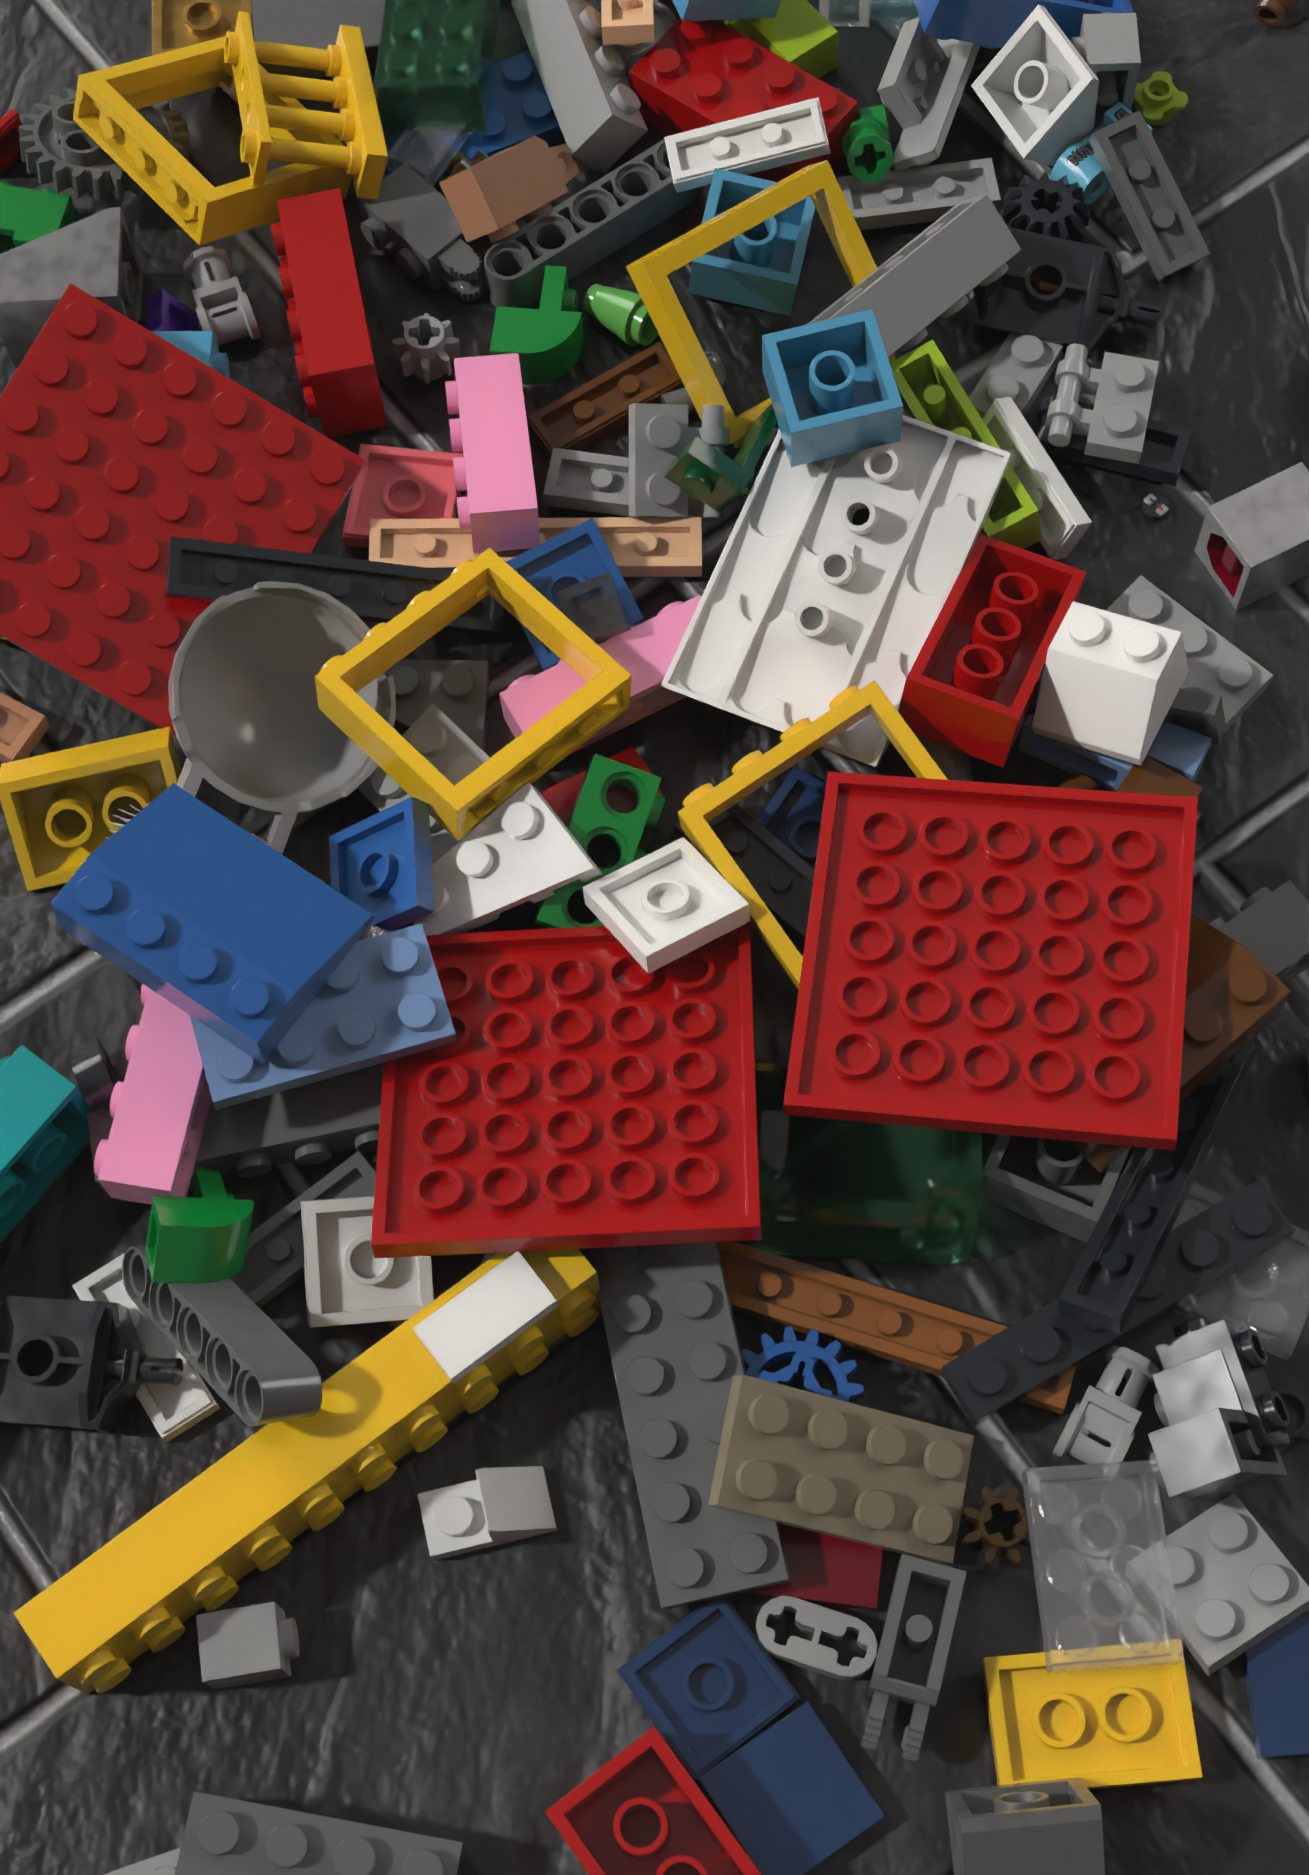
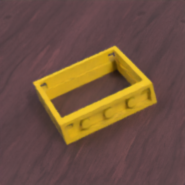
M225 36L78 75L73 120L199 246L280 220L277 200L338 188L341 190L342 199L347 198L352 176L346 174L345 168L292 163L266 171L263 187L252 186L251 176L214 187L136 111L139 108L218 86L238 103L232 65L225 64L224 62ZM258 63L259 72L268 73V72ZM263 94L266 105L306 109L296 98ZM269 127L273 138L345 146L332 134Z
M828 160L804 167L626 266L701 421L703 405H723L724 427L729 428V444L733 443L735 448L740 447L750 425L772 404L771 398L735 417L667 275L806 197L811 196L852 287L857 285L877 269V266ZM895 352L888 357L889 362L897 358Z
M488 548L473 560L469 559L461 562L453 570L449 578L431 591H423L416 595L407 606V609L388 623H379L366 634L362 642L343 656L337 655L329 659L315 676L318 708L411 797L429 803V814L457 841H460L528 782L530 784L535 782L628 709L630 706L632 675L491 548ZM490 594L587 683L454 786L367 704L357 692Z
M875 680L862 689H859L857 685H853L843 690L829 703L830 710L813 722L808 717L797 721L780 736L782 741L780 744L765 754H762L760 750H756L746 755L733 766L731 770L732 776L715 787L711 783H707L695 789L684 799L682 803L684 808L678 811L680 826L697 851L749 903L750 926L797 992H799L803 955L799 953L708 822L869 714L872 715L917 778L948 780Z

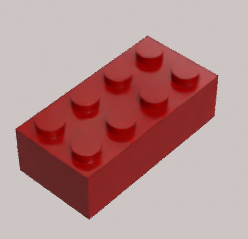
M680 17L629 71L630 88L640 100L641 107L639 110L643 120L669 136L819 97L831 153L747 175L769 181L779 182L806 166L828 160L831 168H833L844 156L841 147L842 135L848 130L852 122L857 121L858 101L717 20L701 22L682 21Z
M338 188L277 200L281 222L271 224L277 256L287 255L279 257L281 264L279 274L284 297L288 303L289 310L286 312L292 341L296 347L297 355H294L301 388L304 391L309 419L320 417L323 433L326 437L386 427L388 424L341 190Z
M980 534L906 678L898 712L913 733L1003 768L1040 689L1048 648L1072 602L1078 601L1087 572Z
M654 1726L545 1811L588 1875H761Z

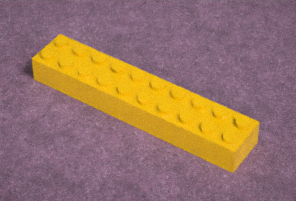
M579 1249L519 1251L557 1300L558 1306L467 1375L452 1384L417 1337L413 1328L515 1253L498 1252L323 1382L322 1403L315 1416L267 1424L15 1611L13 1614L56 1679L87 1695L94 1690L101 1694L123 1681L132 1670L128 1664L150 1648L152 1652H158L172 1644L184 1633L186 1628L182 1624L203 1607L209 1612L226 1603L239 1590L236 1582L256 1567L260 1571H265L276 1565L292 1550L290 1541L309 1527L313 1531H317L330 1524L344 1511L345 1507L342 1502L362 1487L368 1492L383 1484L397 1469L393 1463L413 1448L417 1452H422L437 1443L448 1431L446 1423L465 1409L471 1414L487 1405L499 1392L496 1385L515 1371L519 1375H524L536 1368L548 1356L549 1351L547 1347L565 1333L569 1337H574L591 1326L599 1316L597 1309L601 1307L598 1296L600 1286L596 1270Z

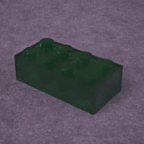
M385 0L373 86L384 135L486 132L500 0Z

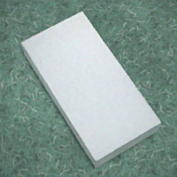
M516 1251L416 1325L413 1330L452 1384H454L555 1309L558 1304L557 1300L519 1251Z

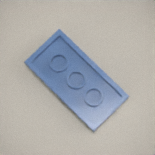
M422 923L356 941L264 1064H261L190 1016L210 1094L216 1110L456 1042V1033Z

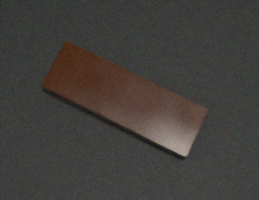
M657 342L526 417L528 432L550 460L553 448L582 451L629 424L630 404H662V394L684 388L685 386L667 350L660 342Z

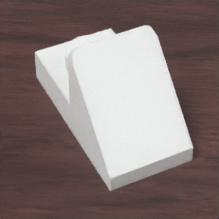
M543 1466L481 1468L475 1470L476 1480L417 1494L429 1554L433 1561L557 1530Z

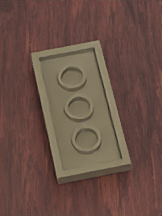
M744 1374L736 1375L732 1378L708 1506L936 1563L953 1564L974 1435Z

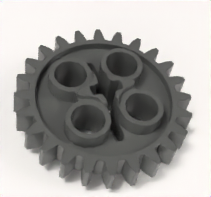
M67 89L68 98L65 99L51 94L49 95L50 106L36 103L34 104L35 114L24 115L25 125L19 126L22 162H26L29 174L38 173V182L41 185L54 182V192L57 193L69 187L73 188L74 198H80L86 192H93L96 201H100L105 193H113L117 200H123L124 191L131 190L140 197L144 196L143 189L73 120L76 98L75 90ZM169 101L136 109L184 158L190 157L188 125L186 121L181 120L180 110L170 111Z

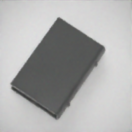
M252 0L254 40L327 50L329 45H336L340 25L360 27L369 71L396 69L389 0ZM259 63L268 73L304 78L327 77L325 71Z

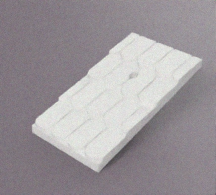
M903 415L900 441L791 467L779 429L662 681L661 687L784 732L803 718L808 717L813 722L830 710L829 703L843 690L853 685H857L859 689H862L874 680L898 711L906 678L976 542L979 532L982 530L1011 461L1012 454ZM860 509H868L870 515L867 522L859 526L853 525L852 518L855 512ZM869 714L821 747L878 768L890 740L872 715Z

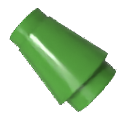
M594 284L588 289L583 300V311L628 345L636 346L641 344L647 346L656 339L659 333L639 293L600 284Z

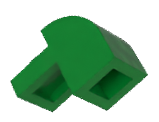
M545 266L539 309L496 307L490 355L519 354L522 384L534 385L553 381L570 371L582 355L585 345L582 312H577V289H569L567 267Z
M195 1170L191 1197L153 1196L145 1248L152 1282L210 1283L227 1279L242 1269L245 1263L254 1202L253 1200L235 1199L233 1194H227L220 1171Z

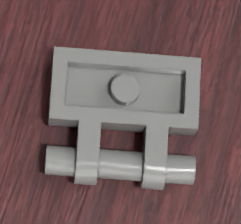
M1070 344L1066 349L1065 358L1057 365L1055 383L1059 386L1056 400L1050 403L1046 418L1047 424L1050 426L1048 441L1054 446L1063 447L1070 443L1071 433L1088 436L1085 455L1139 464L1159 361L1105 352L1102 368L1095 369L1090 368L1086 363L1088 349L1081 344ZM1080 393L1096 396L1093 410L1080 407L1078 404Z
M646 403L629 405V517H688V495L664 476L672 460L696 436L724 454V446L729 445V428L724 427L723 405H703L702 427L700 428L688 427V405ZM701 501V518H723V510L719 513Z

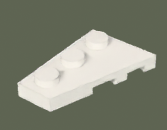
M528 782L432 865L435 912L417 919L413 923L415 925L422 923L425 935L466 933L499 919V915L503 911L529 900L536 903L554 895L553 890L578 879L585 882L602 873L540 792Z

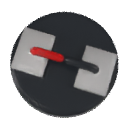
M1149 494L1142 501L1143 512L1151 518H1161L1169 511V501L1161 494Z

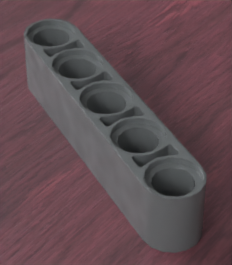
M665 139L489 248L484 257L488 294L492 304L496 307H528L541 298L546 265L567 267L568 281L692 204L699 198L702 186L676 192Z
M146 1245L132 1246L126 1250L122 1261V1277L126 1293L130 1299L245 1424L252 1427L312 1417L318 1413L322 1403V1383L318 1369L311 1359L230 1278L210 1283L152 1282L145 1254Z

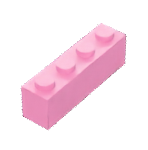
M519 354L454 358L456 381H445L448 414H459V418L449 419L452 452H463V457L453 458L456 491L467 490L466 497H457L460 531L471 530L473 553L484 552L488 548H491L493 551L534 548L540 545L538 505Z
M700 595L686 602H673L664 607L657 616L635 627L631 625L622 627L612 633L606 641L598 644L632 675L630 706L572 753L687 697L661 687V684L701 599ZM562 660L557 665L537 675H524L512 682L499 695L504 720L514 737L517 738L587 682Z
M142 984L141 1002L144 1008L139 1025H133L130 1028L127 1036L125 1054L129 1064L124 1082L118 1081L111 1095L110 1115L114 1119L108 1140L102 1139L97 1147L94 1172L98 1176V1181L111 1198L152 1205L153 1196H187L212 1097L190 1015Z

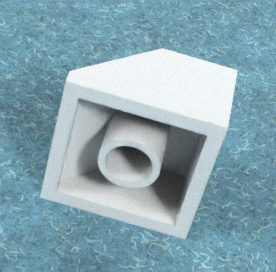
M1038 5L973 82L971 87L1023 159L1054 166L1060 156L1070 146L1080 143L1094 129L1099 79L1044 6Z
M1073 601L1048 648L1032 724L1033 732L1141 766L1189 671L1182 632Z

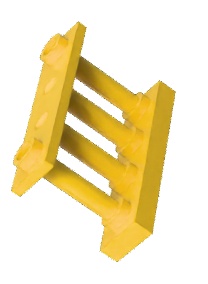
M238 11L235 32L227 31L225 36L224 62L225 64H231L243 128L240 158L241 162L249 163L252 186L263 187L268 160L345 168L346 174L353 176L357 197L378 199L388 153L360 27L340 25L336 45H329L327 50L264 42L253 39L249 12ZM258 63L325 71L327 77H332L333 81L259 72ZM263 94L330 102L334 109H339L340 113L266 105ZM269 127L338 135L340 141L346 142V146L271 138Z

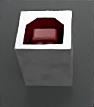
M1302 462L1221 500L1207 509L1195 553L1235 610L1309 575V471Z

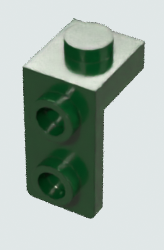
M771 404L750 425L733 460L696 436L672 460L664 477L679 486L689 497L702 501L719 513L736 497L741 501L745 500L759 474V471L754 468L759 458L764 459L767 456L778 432L774 428L777 419L773 405Z

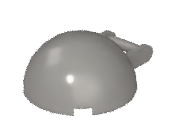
M258 582L252 588L234 592L226 597L224 594L216 599L194 620L175 653L168 681L169 713L177 740L187 757L176 785L195 797L202 778H204L214 788L239 803L273 812L264 839L253 836L265 844H270L268 846L282 854L298 812L315 810L340 798L347 797L378 767L360 747L318 708L315 676L329 659L337 655L343 656L363 641L366 634L370 631L367 625L349 607L329 594L299 583ZM384 672L358 691L357 694L385 721L394 727L396 718L395 684L393 675L386 678Z

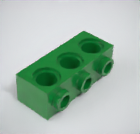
M594 754L585 772L567 828L586 853L588 843L591 841L604 840L610 843L616 851V863L611 868H598L602 874L585 882L578 879L553 890L554 895L540 901L532 926L540 929L604 925L598 918L590 924H581L573 920L568 912V900L573 895L584 894V886L646 856V851L637 847L644 827L654 830L665 802L664 796L656 794L661 777ZM612 786H623L629 789L635 798L634 811L625 814L614 811L606 800L607 789Z

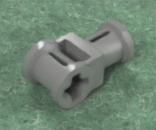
M208 246L193 251L183 263L185 276L189 281L194 282L196 288L192 290V294L197 306L195 310L202 331H213L218 350L220 345L248 336L252 340L260 339V331L246 292L243 293L237 276L231 278L229 274L230 259L224 249ZM206 263L210 264L212 271L207 272Z
M1115 1345L1107 1348L1104 1355L1108 1363L1096 1387L1094 1388L1089 1385L1081 1403L1077 1402L1052 1452L1060 1458L1068 1454L1101 1471V1479L1108 1483H1111L1136 1433L1133 1430L1142 1412L1136 1410V1407L1148 1383H1154L1152 1375L1160 1372V1369L1146 1357L1128 1348ZM1122 1378H1124L1126 1384L1120 1396H1116L1115 1392Z

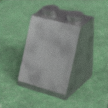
M121 207L108 208L0 254V346H6L15 367H19L70 283L136 323L142 318L143 271Z
M1079 1777L945 1791L954 1875H1105L1101 1804Z

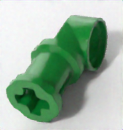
M883 104L857 109L858 120L852 122L848 130L842 135L841 147L846 157L848 168L851 174L864 182H874L882 179L893 165L894 153L891 148L888 122Z

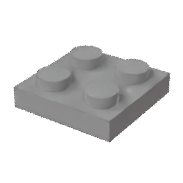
M1235 1493L1229 1495L1128 1561L1129 1572L1208 1676L1309 1610V1586Z

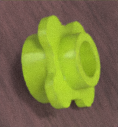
M1157 71L1146 81L1137 83L1133 100L1135 102L1134 111L1140 110L1147 124L1162 125L1173 118L1175 111H1182L1186 108L1188 96L1185 92L1178 91L1174 86L1171 74L1165 71Z

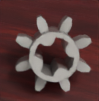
M425 313L424 316H418L409 322L403 321L404 338L392 340L395 358L400 359L403 375L406 377L413 373L416 377L423 379L425 383H430L431 380L438 379L444 374L450 376L452 374L450 358L461 357L459 338L453 337L451 321L446 320L441 323L438 319L430 316L429 313Z

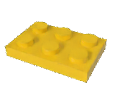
M1181 1640L983 1658L982 1668L997 1785L1079 1777L1090 1790L1199 1780L1202 1778Z

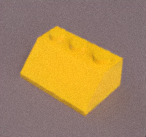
M170 726L1 764L0 802L27 891L67 883L87 857L107 840L106 837L110 838L114 834L108 830L117 832L121 828L111 823L123 825L127 823L113 815L129 820L134 817L118 809L137 815L140 811L130 805L143 810L147 806L146 804H150L173 783L177 784L182 769Z

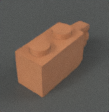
M533 136L439 182L466 242L487 234L490 242L493 243L519 230L515 220L523 217L525 224H528L552 209L553 207L550 202L569 192L566 183L580 173L577 163L572 159L571 150L567 143L549 148L547 142L537 136Z

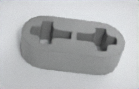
M780 1596L769 1600L762 1606L757 1616V1639L766 1652L776 1659L846 1681L861 1678L871 1669L877 1655L875 1634L867 1623L856 1617L789 1596ZM784 1611H791L795 1614V1625L800 1629L814 1633L812 1641L797 1636H790L786 1646L779 1645L774 1642L775 1631L767 1627L766 1623L769 1618L780 1620ZM846 1631L853 1632L858 1635L857 1646L866 1650V1656L864 1659L853 1657L849 1667L842 1666L837 1663L838 1652L835 1649L818 1644L821 1635L834 1640H842Z

